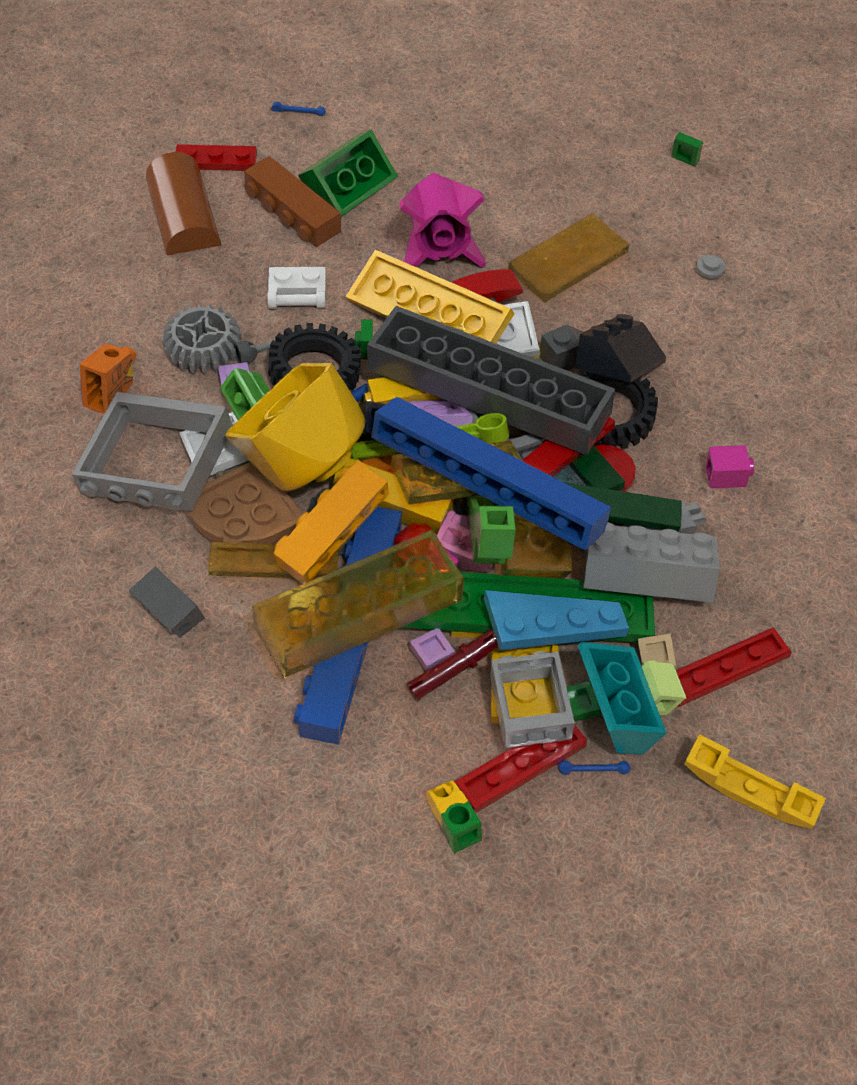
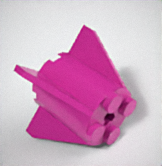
M432 173L426 179L417 183L399 202L400 209L411 216L413 224L404 262L418 267L427 257L433 260H440V257L449 256V259H453L460 254H464L483 268L486 265L485 258L470 235L471 228L468 216L485 201L484 194L479 190L446 177H441L438 173Z

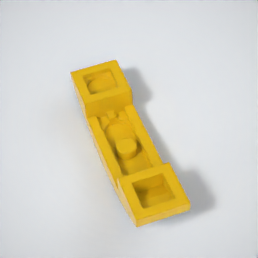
M700 734L698 735L684 764L700 779L727 797L777 820L809 829L814 827L825 802V797L795 782L791 787H788L729 757L730 749Z

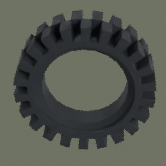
M307 323L304 330L301 324L294 325V332L290 328L284 329V334H277L275 341L272 340L270 344L268 362L270 382L272 385H276L293 369L288 364L292 356L304 352H320L328 354L339 361L341 366L337 372L348 389L354 390L356 383L359 381L360 348L355 346L356 341L353 338L348 339L346 332L342 331L337 335L338 328L333 326L329 331H326V324L319 323V329H313V323Z
M582 370L577 373V375L614 388L615 392H619L631 399L637 409V414L633 419L626 423L615 425V428L597 441L596 445H603L604 443L616 447V444H620L623 450L628 449L629 442L635 446L639 444L640 437L643 440L648 437L649 431L651 432L654 426L658 408V397H655L656 391L654 387L649 388L650 381L647 378L641 381V377L632 382H627L590 372L585 374Z

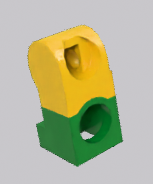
M453 780L426 791L428 804L446 834L448 844L454 854L482 841L481 821Z

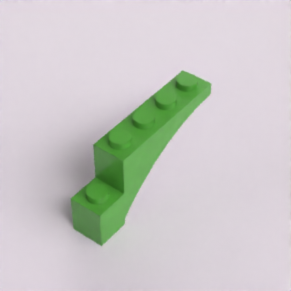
M466 488L473 563L505 564L506 559H512L516 531L513 506H500Z

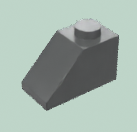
M564 325L542 334L540 346L541 360L567 371L575 368L579 335L583 331L569 325Z

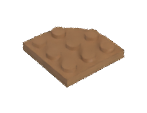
M251 462L205 484L193 511L183 510L202 535L215 543L232 548H261L275 543L283 536H289L296 528L298 519L303 515L286 491L276 487Z

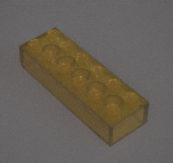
M430 530L252 605L254 627L282 678H286L462 601L464 578L434 531Z

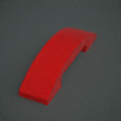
M507 269L475 273L451 282L488 299L494 297L497 303L523 293V289L513 270Z

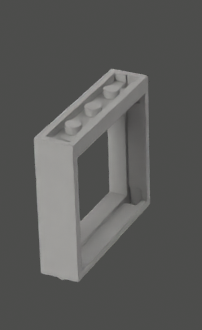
M116 392L72 472L80 492L89 497L97 496L110 498L115 501L140 503L144 506L154 505L167 507L171 510L193 511L227 442V438L224 435L233 425L227 408L224 406ZM128 422L207 433L181 486L101 474Z

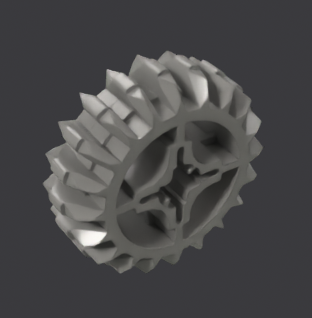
M198 303L197 308H190L187 305L185 312L177 310L176 317H169L168 324L164 325L162 343L165 354L173 366L179 365L182 372L189 367L193 375L197 369H201L204 374H206L208 368H212L217 372L218 365H228L229 360L235 361L236 349L233 344L241 342V331H239V324L236 319H233L231 312H224L222 307L214 309L211 303L207 307H201Z

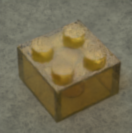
M514 513L516 531L512 559H506V563L501 564V575L566 579L572 572L571 543Z

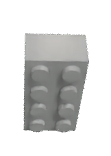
M607 522L605 533L586 550L583 588L714 603L720 570L717 537L706 533H679L672 529L659 531L646 529L642 526H614Z

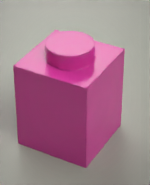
M746 445L709 447L705 463L709 487H746L749 476L754 474V461L752 457H748Z

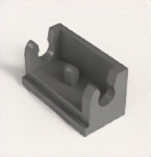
M156 567L129 590L132 596L144 605L172 634L175 633L179 638L205 619L198 606Z

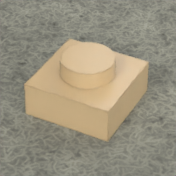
M671 633L637 639L642 664L655 660L662 663H672L676 667Z

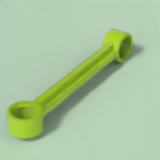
M488 413L478 418L476 423L455 426L490 445L500 444L509 437L507 419L501 413ZM377 440L357 442L350 449L352 452L350 458L356 461L400 454V452Z

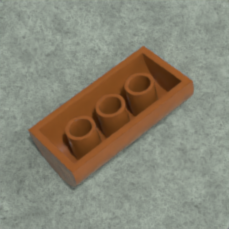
M181 152L166 153L154 159L147 168L146 180L166 255L221 246V240L197 161L192 156Z

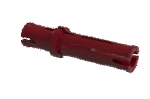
M489 629L485 634L468 645H465V643L458 646L459 650L412 681H408L406 684L416 700H421L422 697L467 668L473 669L477 667L478 661L499 649L496 637L493 636L494 632Z

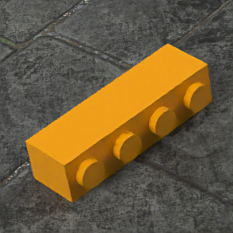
M359 460L351 467L347 466L338 477V482L331 490L326 489L322 492L317 500V505L310 513L305 512L298 519L296 528L289 536H283L277 542L273 552L277 565L300 583H310L389 495L387 481Z

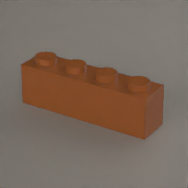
M268 156L244 171V187L247 194L251 198L255 197L262 202L268 212H274L279 216L285 226H291L296 230L303 241H309L317 248L341 232V213L272 157Z

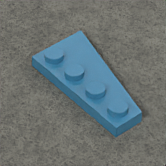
M485 590L483 598L500 650L625 637L629 630L620 602Z

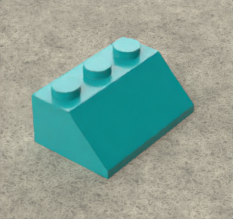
M581 642L578 648L616 752L644 755L667 732L634 647Z

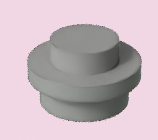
M705 255L698 260L697 270L703 278L714 280L724 273L725 263L717 256Z

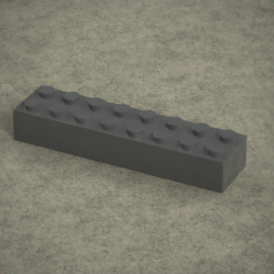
M398 306L394 307L367 344L369 370L483 415L501 413L506 416L508 425L585 455L588 454L612 414L614 388Z

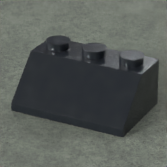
M618 314L616 317L605 320L604 323L598 326H592L591 329L579 335L575 369L632 382L664 364L666 356L643 322L633 320L634 317L631 315Z

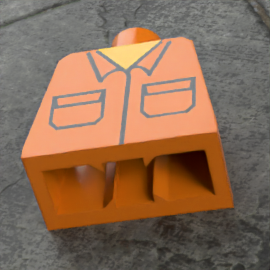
M103 344L80 363L84 407L105 414L116 392H127L133 384L132 363L137 358L132 348L128 346L119 348L111 344Z

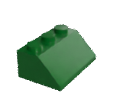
M371 129L355 135L298 174L301 182L341 213V217L398 177Z

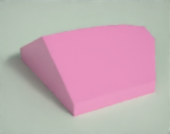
M449 511L433 543H438L456 557L459 561V569L490 572L494 564L473 563L469 516Z

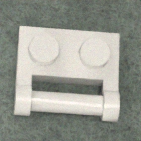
M269 267L268 309H277V306H317V309L325 308V267Z

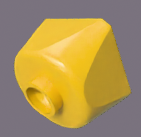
M301 363L292 369L235 422L224 436L276 487L283 491H292L307 485L313 480L322 482L339 471L351 457L352 452L350 449L363 433L366 419L357 401L332 363Z

